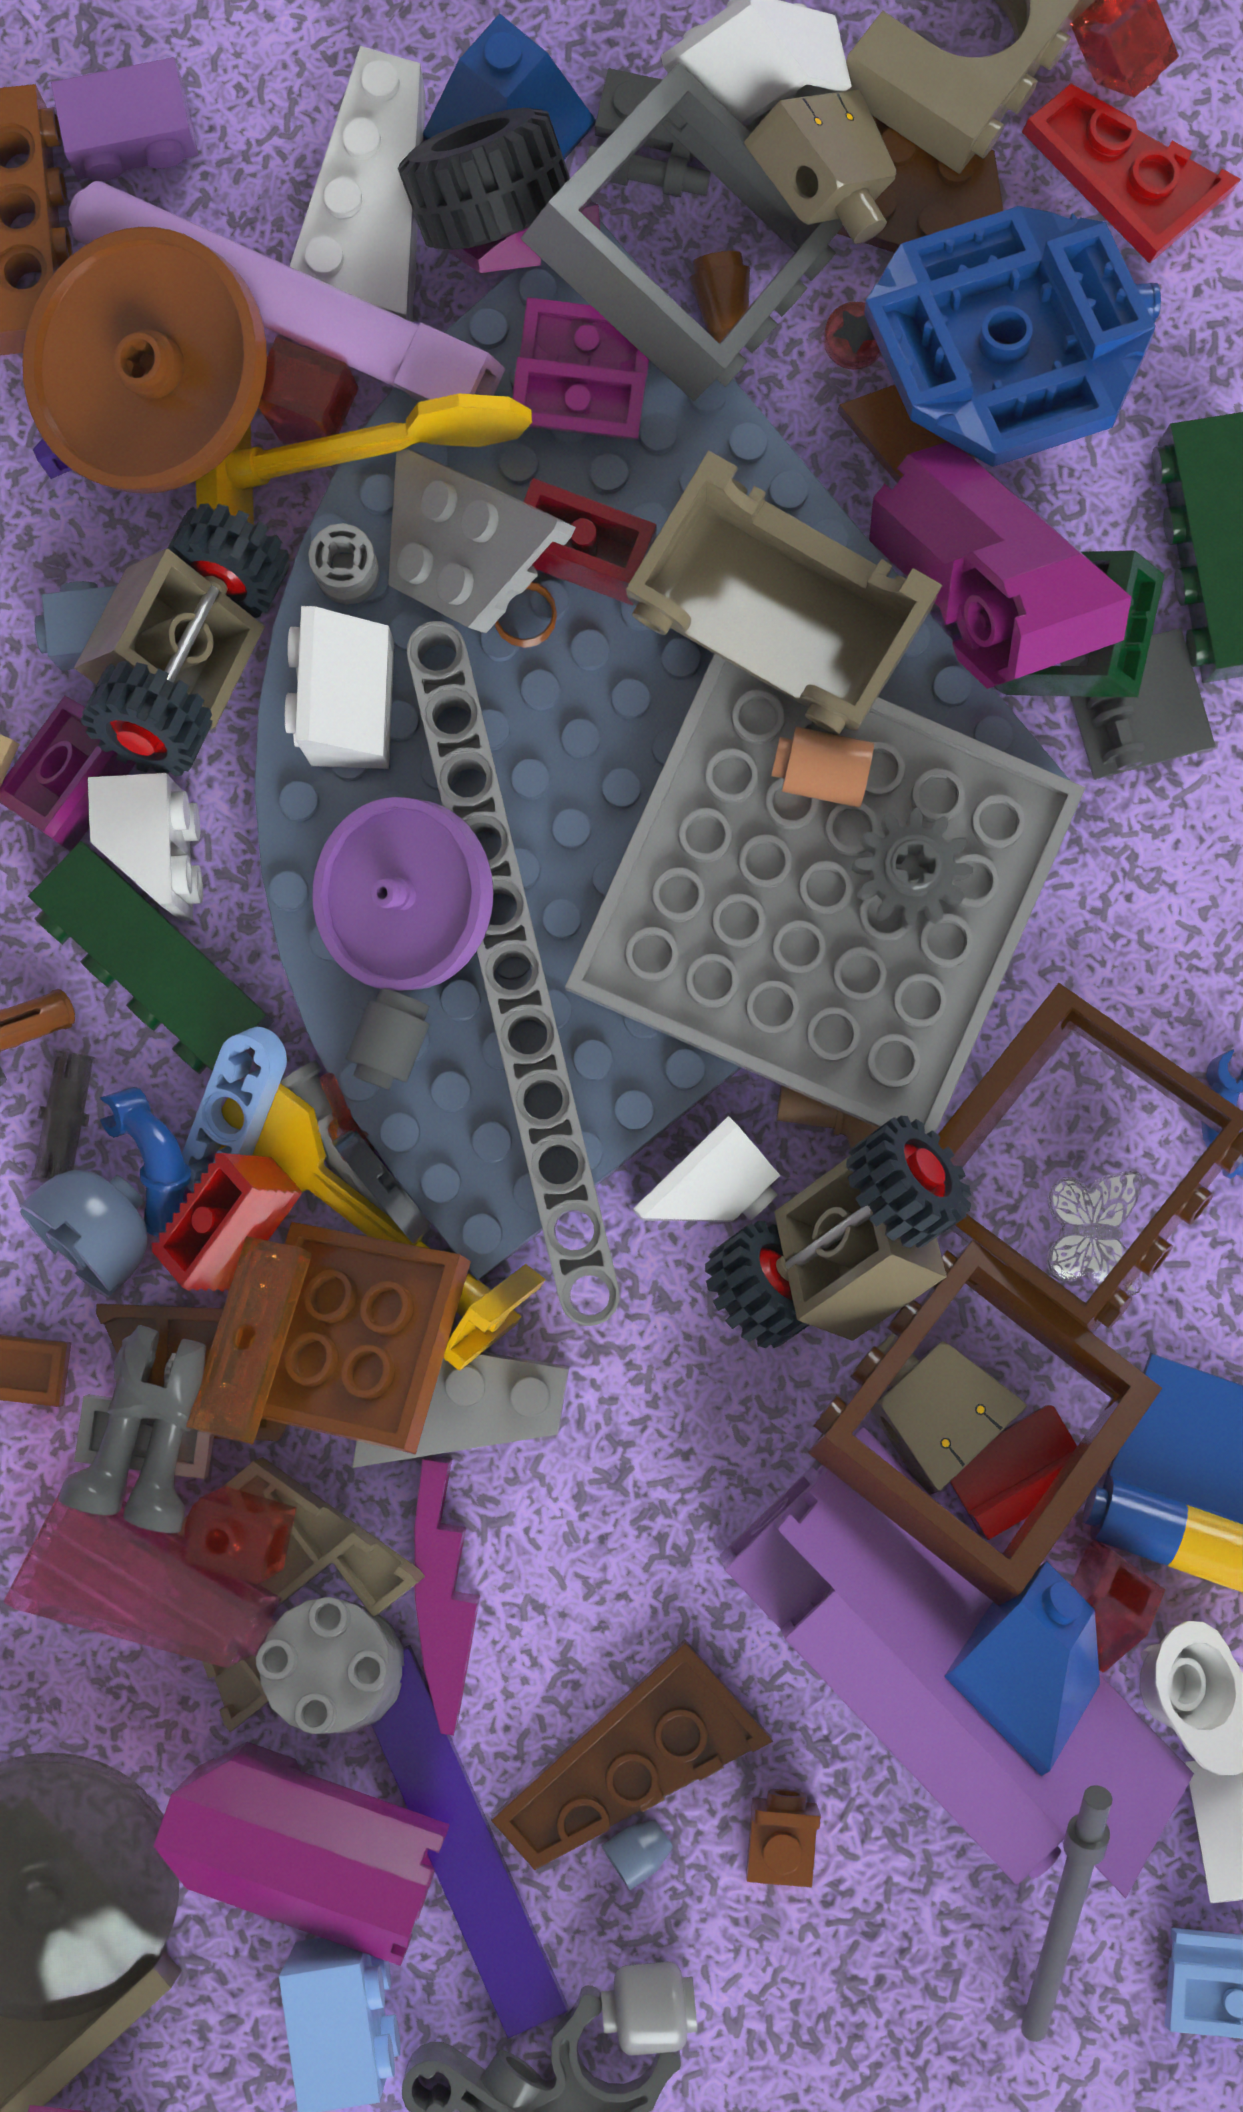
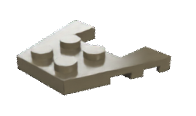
M264 1457L251 1462L184 1518L180 1532L166 1533L159 1538L186 1617L193 1616L205 1650L200 1657L208 1679L212 1677L215 1679L224 1705L219 1711L224 1725L229 1732L236 1729L269 1703L261 1686L260 1673L256 1666V1655L243 1639V1635L332 1563L335 1565L373 1618L425 1578L419 1568Z

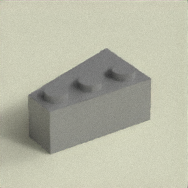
M483 1352L459 1371L443 1358L416 1454L356 1441L352 1468L557 1435L560 1429L570 1366Z

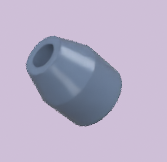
M656 1820L628 1826L601 1845L606 1856L630 1891L656 1873L673 1849L671 1842Z

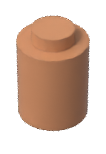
M795 726L792 739L779 737L771 776L784 779L782 792L860 808L869 776L874 742Z

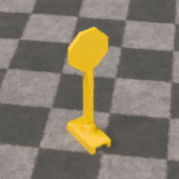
M457 393L418 402L406 418V423L391 422L263 450L260 447L252 448L250 424L233 451L217 467L196 480L197 509L200 504L206 503L214 511L218 504L229 507V512L233 516H236L239 510L249 514L247 521L254 525L253 487L266 485L271 478L398 452L417 443L482 447L516 440L532 423L531 409L510 397Z
M280 1083L252 1156L272 1157L300 1188L302 1193L306 1190L311 1191L368 1237L414 1245L391 1217L324 1165L326 1154L314 1108ZM227 1098L221 1109L223 1117L230 1126L241 1129L244 1123L243 1111L235 1100ZM221 1144V1147H220L219 1150L225 1148L226 1145H222V1144ZM421 1241L414 1245L429 1248ZM525 1264L491 1290L472 1274L468 1273L456 1312L462 1316V1319L448 1340L443 1358L459 1371L462 1370L517 1325L522 1316L513 1309L539 1290L546 1279Z

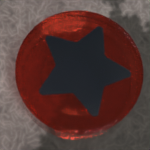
M848 302L839 306L831 313L826 323L824 332L825 350L831 360L843 368L852 370L863 369L872 365L881 356L880 349L864 315V302Z

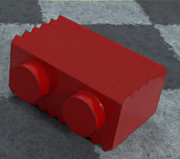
M216 1153L215 1163L208 1164V1173L201 1174V1183L194 1184V1193H187V1203H180V1213H173V1223H166V1232L159 1233V1242L152 1243V1253L180 1286L188 1291L192 1288L196 1291H199L200 1288L207 1291L209 1288L214 1292L216 1289L222 1292L226 1289L231 1292L297 1202L302 1191L272 1157Z

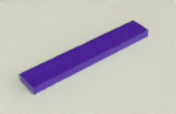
M411 1645L403 1648L404 1666H402V1677L400 1680L402 1685L398 1698L379 1721L371 1724L407 1808L450 1824L439 1853L428 1849L427 1854L433 1868H435L434 1871L505 2034L509 2039L568 2012V2004L450 1735L440 1733L428 1683Z

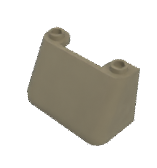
M708 450L626 588L627 597L636 606L632 616L659 634L666 635L670 628L801 703L808 708L805 717L823 730L835 735H839L843 728L853 731L858 730L928 616L942 584L912 568L907 579L901 576H896L895 579L889 578L893 565L881 559L878 565L858 555L765 501L766 492L756 486L753 487L747 496L748 489L733 479L737 472V466Z

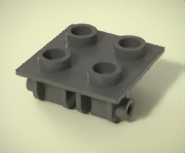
M1182 628L1151 636L1138 698L1070 696L1094 780L1216 747L1195 673L1190 663ZM1089 653L1060 664L1061 666H1087Z

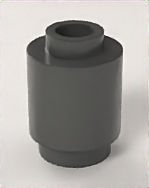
M386 988L380 989L375 1001L368 1000L345 1057L346 1060L357 1064L353 1076L386 1090H390L394 1079L407 1083L430 1026L429 1023L424 1021L430 1006Z

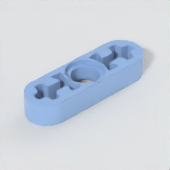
M253 1027L228 1038L221 1047L182 1152L185 1164L191 1169V1181L187 1187L193 1193L194 1184L201 1183V1174L208 1173V1164L211 1162L205 1157L216 1151L217 1153L252 1155L287 1064V1055L282 1041L275 1033L266 1028ZM249 1048L255 1050L254 1059L245 1050ZM253 1060L261 1068L248 1074ZM245 1077L244 1082H242V1081H237V1080H239V1079ZM224 1097L231 1098L240 1105L244 1114V1123L241 1129L230 1126L224 1119L221 1110ZM221 1144H222V1145H226L225 1148L219 1150L220 1147H221Z

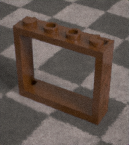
M1058 983L939 1132L938 1135L941 1138L938 1145L943 1150L949 1146L955 1155L950 1159L954 1166L964 1167L1072 1030L1219 1133L1086 1303L968 1214L949 1228L968 1243L972 1240L976 1241L1078 1323L1094 1333L1101 1323L1110 1328L1122 1316L1132 1301V1296L1126 1293V1291L1140 1273L1143 1272L1150 1277L1163 1264L1173 1248V1245L1167 1239L1183 1220L1188 1225H1192L1203 1213L1213 1197V1193L1207 1188L1221 1170L1224 1169L1231 1174L1243 1162V1111L1068 988Z
M972 1240L957 1256L946 1250L942 1255V1260L947 1277L934 1285L920 1304L912 1300L902 1307L892 1319L887 1329L896 1335L884 1352L873 1346L850 1375V1378L859 1385L845 1402L836 1395L823 1410L813 1425L822 1434L808 1451V1454L995 1604L1000 1606L1021 1594L1160 1393L1162 1387L1078 1323L980 1244ZM964 1284H967L1111 1398L1002 1554L852 1434Z

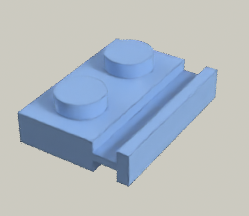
M1171 1927V1938L1173 1940L1172 1956L1169 1958L1164 2025L1170 2032L1243 2039V1934Z

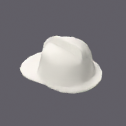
M1185 1621L1173 1627L1160 1644L1149 1645L1141 1652L1143 1665L1140 1671L1139 1689L1145 1707L1156 1720L1174 1729L1186 1750L1201 1767L1216 1775L1235 1776L1243 1772V1672L1233 1658L1228 1645L1216 1629L1204 1622Z

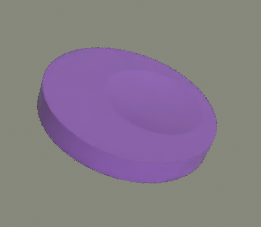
M391 797L372 801L356 809L343 819L329 836L321 851L313 880L312 897L315 921L323 943L334 960L348 974L362 983L375 988H386L389 990H420L435 986L460 971L476 953L485 936L493 906V881L487 856L471 828L458 815L439 804L406 797Z

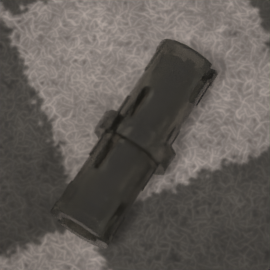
M54 1050L53 1057L55 1059L46 1107L39 1106L37 1119L43 1120L35 1168L32 1170L31 1176L51 1179L58 1174L74 1170L81 1127H88L90 1115L85 1114L84 1111L92 1067L96 1060L95 1057Z

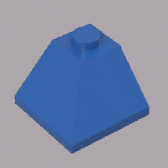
M499 13L459 58L423 131V137L428 140L454 126L499 111L515 108L543 109V111L549 113L565 160L595 126L596 119L548 52Z
M1048 1561L1039 1566L1021 1594L1000 1606L994 1602L991 1603L944 1675L1041 1776L1052 1769L1100 1685L1095 1609Z

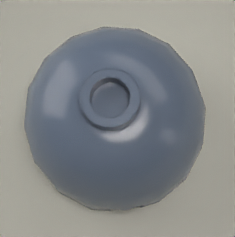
M71 1170L51 1178L36 1189L20 1205L22 1217L47 1248L55 1255L59 1251L70 1263L80 1269L75 1274L84 1283L107 1298L131 1277L141 1264L148 1245L146 1224L136 1210L144 1201L139 1193L119 1175H116L108 1182L92 1171Z

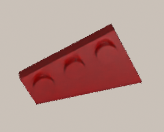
M1072 83L1028 118L1022 130V133L1149 264L1232 193L1241 180L1224 169H1221L1217 175L1189 159L1192 151L1173 140L1169 146H1166L1139 131L1134 118Z

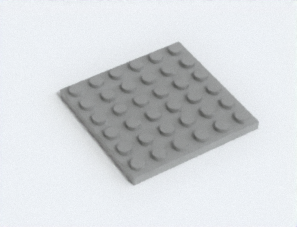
M714 653L565 985V990L877 1128L893 1117L897 1119L902 1115L908 1116L910 1123L915 1119L924 1123L925 1134L931 1130L936 1133L1086 787L878 697L858 730L853 731L843 728L839 734L840 736L874 742L869 776L860 808L782 792L784 779L771 776L779 737L792 739L795 726L826 733L829 732L818 727L805 717V713L808 710L806 706ZM920 808L923 815V827L930 829L934 822L945 816L948 818V826L942 837L946 842H950L955 838H966L968 843L954 857L956 863H966L972 866L973 873L964 880L952 881V884L959 887L965 896L959 905L947 904L943 899L939 900L943 908V919L939 923L933 924L926 918L924 911L921 910L918 911L916 922L908 930L904 929L902 925V911L893 909L892 913L882 921L876 919L878 907L882 903L878 895L866 900L858 898L857 894L862 886L871 880L869 875H860L852 871V864L861 857L872 858L873 854L864 849L860 840L865 832L875 833L881 838L885 837L881 827L885 814L890 813L894 815L899 825L905 827L913 809ZM909 854L901 865L896 864V869L907 871L908 882L916 884L923 873H928L927 868L917 866L916 856Z

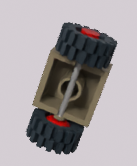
M208 503L200 504L198 509L192 507L184 515L168 548L126 567L74 666V669L96 684L82 712V725L88 726L86 733L91 739H101L98 746L105 752L111 750L117 752L116 759L126 764L128 760L137 763V770L146 773L151 767L156 773L169 774L171 772L174 776L183 775L184 771L188 772L191 769L209 730L216 727L265 627L255 618L260 617L262 612L266 613L269 610L290 566L287 563L290 558L288 551L280 549L283 543L277 535H265L269 527L261 521L256 525L247 521L249 514L239 510L236 516L230 514L228 506L220 504L217 505L215 511Z
M901 1115L897 1119L893 1117L852 1147L849 1151V1157L775 1210L777 1225L772 1224L767 1227L766 1221H757L754 1224L751 1222L714 1249L708 1256L710 1261L705 1263V1272L712 1276L706 1280L708 1291L717 1292L719 1297L713 1300L717 1310L720 1311L725 1308L730 1316L725 1320L732 1329L740 1325L742 1327L741 1337L748 1342L756 1338L758 1347L767 1348L770 1345L773 1348L779 1347L810 1325L854 1341L945 1279L947 1275L937 1237L967 1216L966 1213L971 1208V1203L966 1199L971 1196L970 1186L960 1182L966 1175L962 1166H954L950 1159L955 1155L949 1146L943 1150L938 1145L941 1137L933 1130L925 1134L924 1123L915 1119L910 1123L908 1116Z

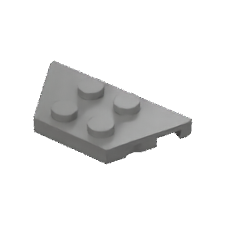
M405 448L396 453L388 585L468 628L487 633L506 612L510 600L515 595L522 593L537 577L538 573L534 566H532L537 558L552 541L565 545L572 537L576 527L419 452Z

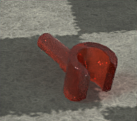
M326 1073L322 1075L319 1081L332 1110L333 1117L328 1127V1135L333 1142L340 1135H344L351 1129L353 1132L357 1131L372 1151H374V1147L367 1139L369 1134L361 1130L351 1116V1110L346 1104L335 1074Z

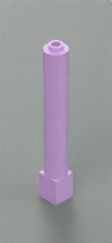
M95 181L85 189L79 190L70 204L69 221L72 224L73 236L84 245L108 233L134 227L170 229L201 242L226 259L244 279L253 294L265 328L403 390L410 397L420 402L457 393L494 396L505 372V368L484 350L422 322L417 325L104 182Z

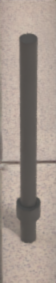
M1093 1785L1085 1790L1079 1813L1070 1819L1065 1833L1063 1849L1067 1858L1021 2024L1022 2034L1026 2039L1033 2042L1041 2041L1046 2037L1094 1865L1099 1864L1104 1859L1109 1843L1110 1830L1106 1823L1113 1798L1111 1793L1102 1786Z

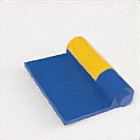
M1150 1353L1143 1373L1162 1387V1390L1112 1460L1103 1487L1095 1486L1090 1492L1085 1504L1082 1521L1084 1524L1091 1526V1540L1243 1593V1385Z

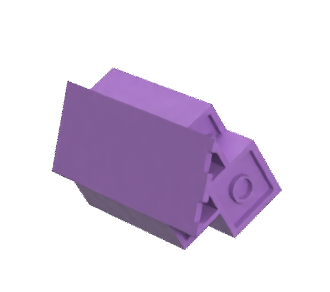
M864 1426L854 1434L856 1438L928 1494ZM822 1465L817 1471L811 1466L719 1555L724 1571L781 1630L784 1640L1016 1886L1028 1875L1031 1879L1040 1877L1059 1858L1061 1849L1058 1845L1064 1840L1070 1819L1079 1813L1085 1790L1093 1785L1106 1788L1113 1798L1106 1823L1110 1830V1839L1104 1859L1094 1866L1126 1899L1194 1773L1099 1674L1100 1685L1052 1769L1041 1776L944 1677L993 1601L825 1466Z

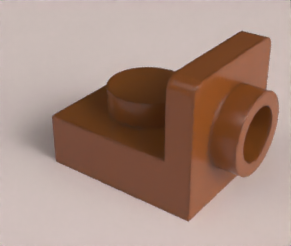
M788 1789L768 1790L767 1799L752 1798L746 1869L747 1882L812 1888L817 1829H820L821 1814L817 1803L806 1802L807 1794Z

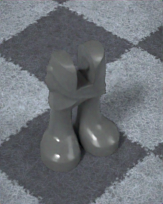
M138 1325L130 1336L122 1340V1347L114 1362L116 1386L112 1401L107 1409L109 1418L96 1457L88 1468L68 1475L62 1485L58 1501L67 1507L91 1514L113 1515L121 1510L126 1493L128 1471L141 1419L155 1418L145 1459L139 1477L127 1501L123 1518L125 1521L144 1529L164 1533H178L182 1529L185 1518V1506L174 1487L176 1464L183 1432L189 1433L191 1431L194 1419L193 1411L204 1374L206 1345L201 1342L183 1339L170 1368L167 1388L153 1385L147 1382L156 1358L159 1332L149 1327Z

